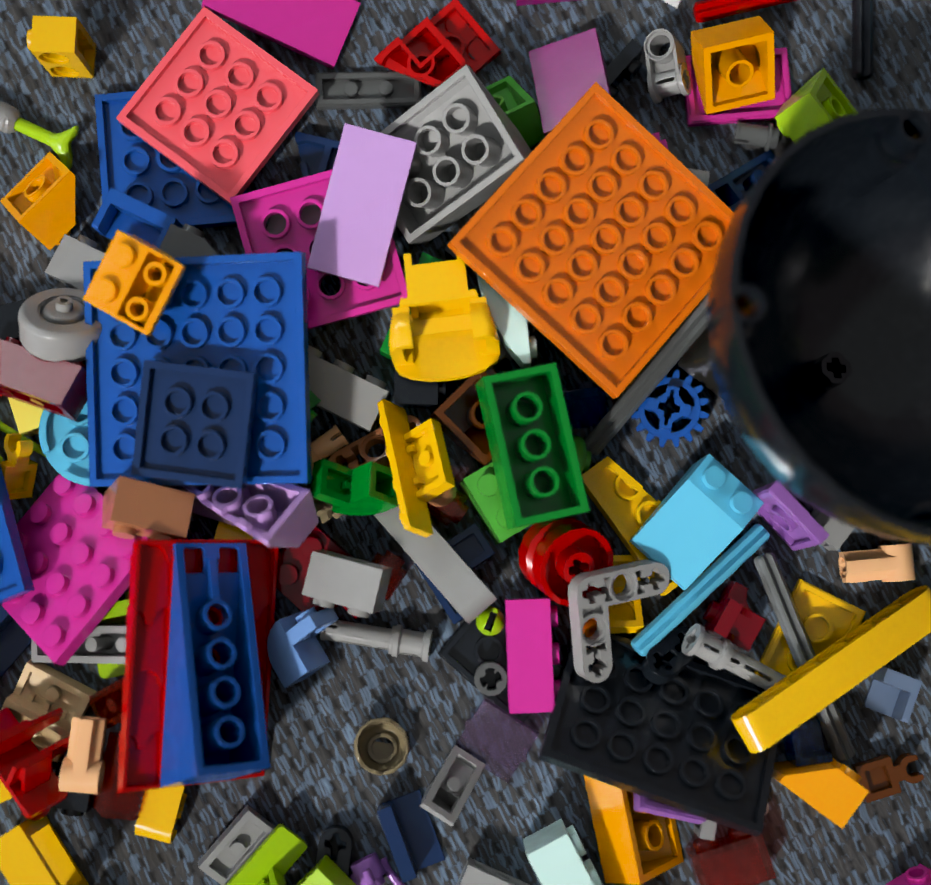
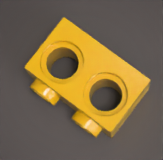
M33 15L32 29H28L26 36L29 51L32 52L52 77L94 78L96 44L78 18Z

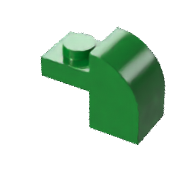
M323 458L314 462L312 497L332 504V512L365 516L379 514L398 507L397 495L392 485L393 476L391 468L373 461L354 469Z

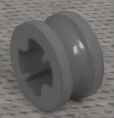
M487 661L476 669L474 682L482 694L495 696L505 689L507 674L499 663ZM488 668H493L494 674L498 671L501 674V679L496 681L495 688L488 689L487 683L483 686L480 682V678L486 675L485 670Z

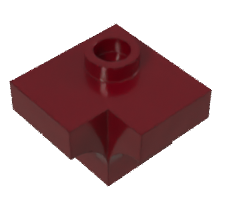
M728 581L718 601L712 600L703 614V619L707 621L704 627L707 631L720 638L728 639L734 646L749 652L766 619L757 615L749 608L746 599L749 588L736 581Z

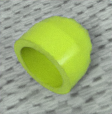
M489 606L476 618L478 630L486 636L499 634L505 625L503 613L493 606ZM490 612H493L497 615L491 631H488L484 628L488 622Z

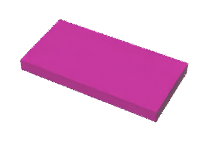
M203 0L201 8L206 7L214 14L333 69L361 3L355 0Z

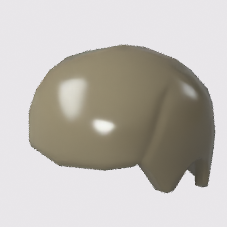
M388 717L370 719L359 728L354 739L353 752L357 762L362 768L378 776L389 775L397 771L405 764L410 751L406 731L397 722ZM379 738H387L392 742V744L376 742V740Z

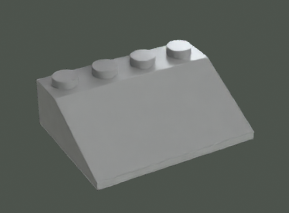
M465 65L380 132L417 142L416 152L396 223L408 244L426 245L488 200L532 152L519 130L469 65Z

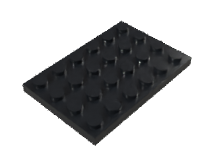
M610 634L613 661L610 675L600 683H593L580 677L575 672L571 640L560 679V686L538 759L758 837L763 832L778 742L763 751L750 753L730 718L734 712L765 690L745 679L720 670H714L694 661L669 682L660 685L654 684L646 679L642 672L641 666L646 656L642 657L631 646L632 639L618 634ZM594 658V663L589 665V670L592 671V667L598 663V659ZM665 658L660 663L655 662L654 666L658 670L665 668L669 660Z

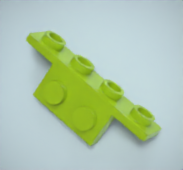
M278 824L226 885H286L284 875L307 849L306 841L284 824Z

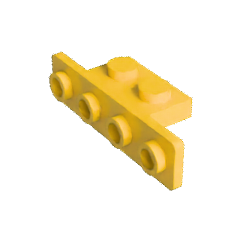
M382 399L377 403L380 415L379 423L383 429L386 455L389 459L393 476L392 485L398 499L399 518L405 530L427 538L433 535L427 502L455 486L441 424L430 418L410 430L406 410L386 399Z

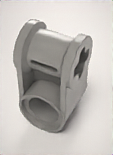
M666 29L653 30L644 41L648 73L647 85L652 101L658 104L666 97L681 93L683 96L690 95L691 81L687 70L683 44ZM670 43V48L666 54L659 56L660 48L664 44Z

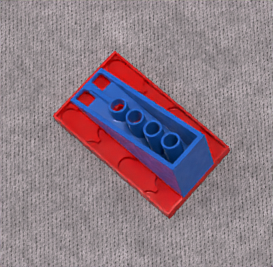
M257 539L136 540L133 543V552L130 556L129 606L127 607L122 728L121 732H119L118 794L264 776L265 769L270 768L267 726L271 663L267 651L269 632L274 625L279 547H268Z

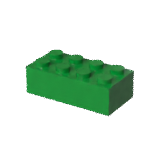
M556 362L482 377L475 385L507 529L589 512L590 509Z

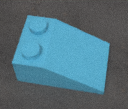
M707 454L692 464L629 542L649 560L664 564L669 570L670 579L684 591L745 528L764 502L711 454Z

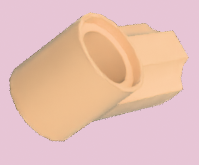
M912 543L880 545L878 549L839 552L838 563L842 583H858L873 580H882V582L916 580Z
M96 716L72 717L67 757L65 756L60 769L59 791L100 794L105 775V760H102L107 726L106 718Z

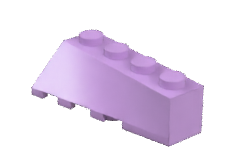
M247 484V487L244 489L215 485L171 486L172 489L195 494L192 513L241 528L268 547H300L319 523L311 490L293 484Z

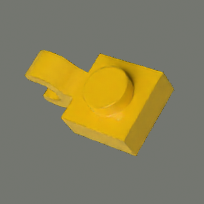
M19 433L6 434L4 449L7 454V461L0 463L10 500L32 497L38 463L30 459L33 452V441L21 440L22 434Z

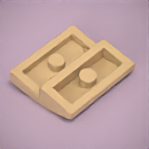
M30 659L26 662L13 693L5 699L1 710L9 708L20 723L26 719L32 721L61 707L64 712L60 720L40 730L31 739L37 749L41 751L70 736L72 717L85 715L97 691L45 663H31ZM64 752L56 756L52 760L57 763L63 756Z

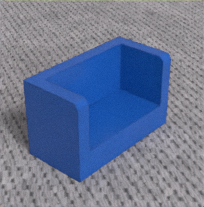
M112 187L108 191L91 225L100 235L113 240L117 230L135 235L157 248L160 247L170 224L183 228L177 218Z

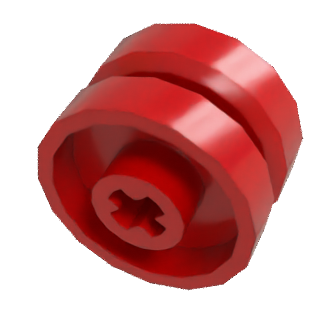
M573 516L533 524L523 536L519 547V567L524 578L554 602L569 606L568 586L575 575L613 566V552L608 540L598 531L585 525ZM588 585V589L582 592V596L586 597V594L590 591H601V587L596 588Z

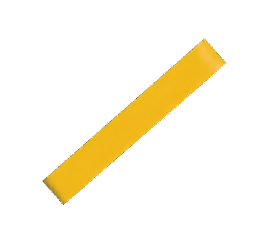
M928 585L919 586L903 594L734 712L730 719L749 752L757 753L769 748L931 633L930 587Z

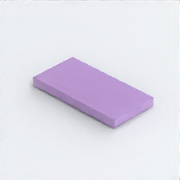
M344 124L307 265L308 269L380 288L417 142Z

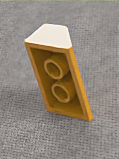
M584 776L605 883L641 885L684 862L675 819L635 811L634 793Z

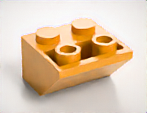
M117 230L83 300L151 337L186 267L168 253L143 239Z

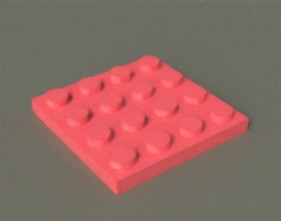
M203 7L117 115L116 119L120 124L232 206L230 197L244 193L320 94L317 88L209 9Z

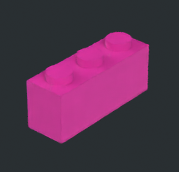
M550 598L504 599L509 713L552 712L560 686V680H553V665H559L560 659L558 642H552L551 628L558 627L557 605H550Z

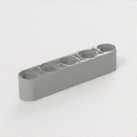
M399 504L398 507L374 514L376 519L468 624L497 600L433 526V535L427 538L405 530L399 518Z

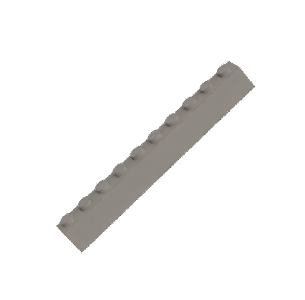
M64 234L45 273L72 288L84 290L83 261H102L105 253L97 250L99 244L88 237L79 234L78 238L75 239ZM308 345L309 390L321 400L316 407L369 433L373 432L380 417L377 403L382 399L389 400L391 396L390 392L385 390L387 384L371 375H367L364 380L352 374L355 368L338 359H335L333 364L320 358L322 355L321 351Z

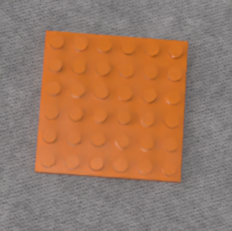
M595 82L447 246L609 396L615 399L619 397L709 292L716 256L722 239L734 216V212L607 91Z

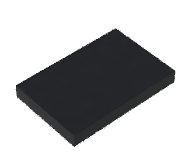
M490 612L484 629L491 631L497 614ZM476 618L470 624L465 621L438 652V655L477 689L474 682V674L482 663L487 661L499 663L507 674L505 625L499 634L486 636L478 630ZM560 664L553 665V680L561 679L564 668ZM493 668L486 669V675L480 678L483 686L485 683L488 684V689L495 688L496 681L501 679L500 672L498 671L494 674ZM507 685L498 695H484L519 727L532 714L509 713Z

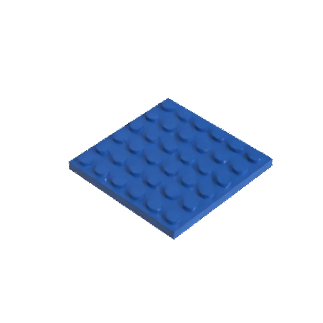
M282 252L173 257L183 264L186 269L151 337L84 300L85 323L93 325L96 320L102 325V331L97 343L95 344L92 340L86 349L90 487H110L119 476L160 486L207 485L131 474L144 360L259 373L247 484L312 483L306 253ZM83 261L84 295L102 261Z

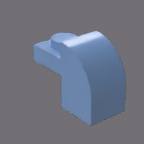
M312 607L303 613L298 612L279 619L272 626L268 635L267 651L270 663L284 688L309 678L330 662L316 636L339 619L333 608L317 611L315 607Z

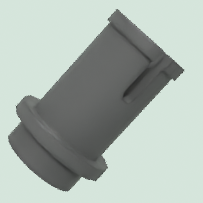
M737 121L733 144L763 147L764 151L768 152L769 148L776 149L780 131L778 127H773V123L764 126Z

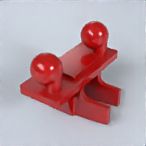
M61 707L32 721L26 719L20 723L9 708L0 710V780L20 807L21 814L31 821H38L46 817L51 807L66 799L68 792L59 791V778L51 769V763L53 758L68 750L70 736L41 751L37 749L31 740L37 732L60 720L64 712Z

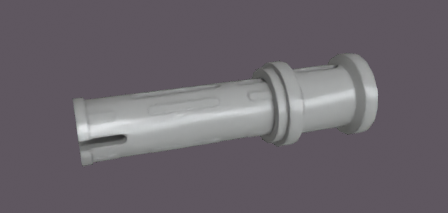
M337 620L320 633V640L323 641L328 640L388 650V654L392 657H398L399 654L420 657L422 662H428L433 637L432 629L421 632L404 629L401 624L393 625L392 628L343 620Z
M699 623L694 624L688 630L682 642L681 648L685 655H695L707 661L710 668L714 670H722L724 668L764 690H767L786 677V675H782L734 649V645L730 640L725 638L719 639L706 632L705 627ZM744 666L762 674L763 677L745 669Z

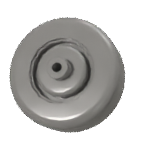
M75 288L48 289L30 296L23 302L18 311L19 337L21 344L30 354L50 362L65 360L74 363L86 360V349L92 340L95 344L97 343L102 331V325L96 320L93 325L85 323L84 290Z

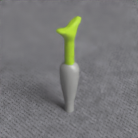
M0 101L1 132L11 134L18 131L50 146L62 163L69 170L72 168L73 154L71 142L78 135V126H74L64 132L53 133L23 119L17 108Z

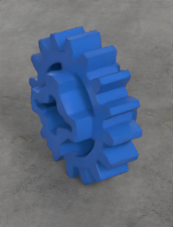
M675 370L672 377H667L666 375L652 393L663 386H667L666 392L657 398H649L648 396L640 405L638 411H635L631 416V419L641 420V423L635 428L638 433L645 430L648 431L647 442L650 443L657 437L659 438L661 448L665 447L667 440H672L675 448H679L680 438L684 437L689 443L693 441L690 433L692 430L702 433L704 428L698 421L699 419H708L709 414L701 411V407L708 405L709 400L707 398L699 399L698 395L702 393L704 387L699 385L693 388L691 386L693 382L692 375L686 377L684 381L680 379L679 370ZM681 388L691 396L694 406L683 402L680 397ZM674 393L675 407L680 409L679 413L673 412L671 418L668 419V424L665 425V413L659 408L661 405L667 406L668 401L671 400V395ZM645 411L657 416L660 421L658 430L648 422ZM681 420H691L685 428L672 433L675 424Z

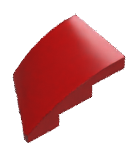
M452 0L431 20L426 17L404 38L400 39L397 37L373 59L383 67L437 88L465 65H469L475 74L499 56L501 50L458 0ZM468 52H469L476 60L472 59V58L469 56Z

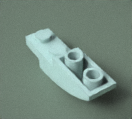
M477 274L481 297L486 296L499 340L522 369L530 368L531 358H537L536 337L528 335L527 322L529 321Z

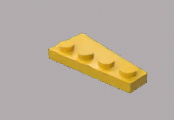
M607 456L582 474L585 491L636 561L649 560L629 540L661 501L659 499L655 500L643 489V486ZM652 571V575L648 577L649 580L655 577V572ZM670 579L667 588L660 595H667L678 585Z

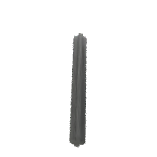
M709 292L585 438L587 451H590L591 454L597 456L601 453L707 328L706 318Z
M766 552L755 557L754 564L795 664L799 668L816 656L775 554L773 552ZM834 701L816 715L834 759L845 761L855 756V749Z

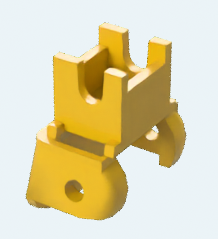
M411 253L403 254L408 297L400 298L399 307L392 308L393 315L389 334L390 356L398 374L415 381H453L483 373L496 365L501 356L496 326L487 304L486 296L478 297L476 289L469 290L466 263L457 256V260L413 265Z

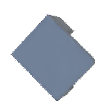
M881 667L874 672L863 705L868 709L908 723L923 681L892 669Z

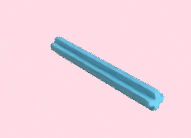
M754 524L632 639L631 646L642 657L646 656L654 646L662 641L768 541L770 537L769 532L761 524Z

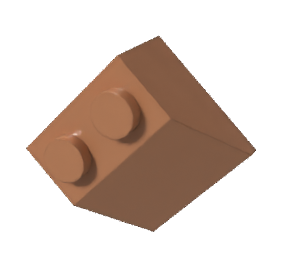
M119 476L104 492L102 528L113 530L112 535L124 539H135L136 536L151 540H184L187 538L195 494Z

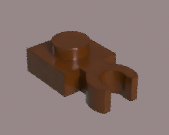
M903 753L897 757L895 763H892L891 757L884 754L852 764V770L862 777L858 783L869 791L863 801L869 803L901 793L900 781L905 780L909 783L922 781L924 779L922 773L913 772L908 774L906 771L908 763L918 760L917 755Z

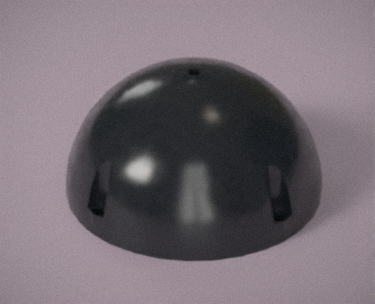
M901 108L874 109L841 116L807 132L768 165L738 205L720 244L709 287L706 318L710 345L709 358L724 407L743 442L764 468L790 492L839 522L883 537L921 542L931 546V112Z

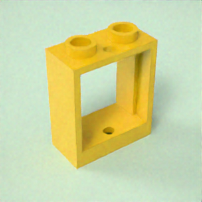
M47 816L38 821L27 819L0 837V870L10 885H89Z

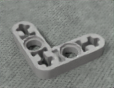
M644 559L583 572L571 579L568 586V602L575 672L580 677L593 683H600L610 675L613 661L608 606L663 593L670 580L669 570L664 564ZM652 571L655 572V577L651 578L649 583L638 581L637 577H650ZM623 574L626 585L622 592L616 594L613 590V582L618 575ZM588 585L596 588L601 587V591H590L586 594V597L582 596V592L588 589ZM594 618L597 623V629L591 637L586 638L583 632L584 625L589 619ZM594 658L598 659V663L593 665L591 671L588 669L589 665L593 664Z

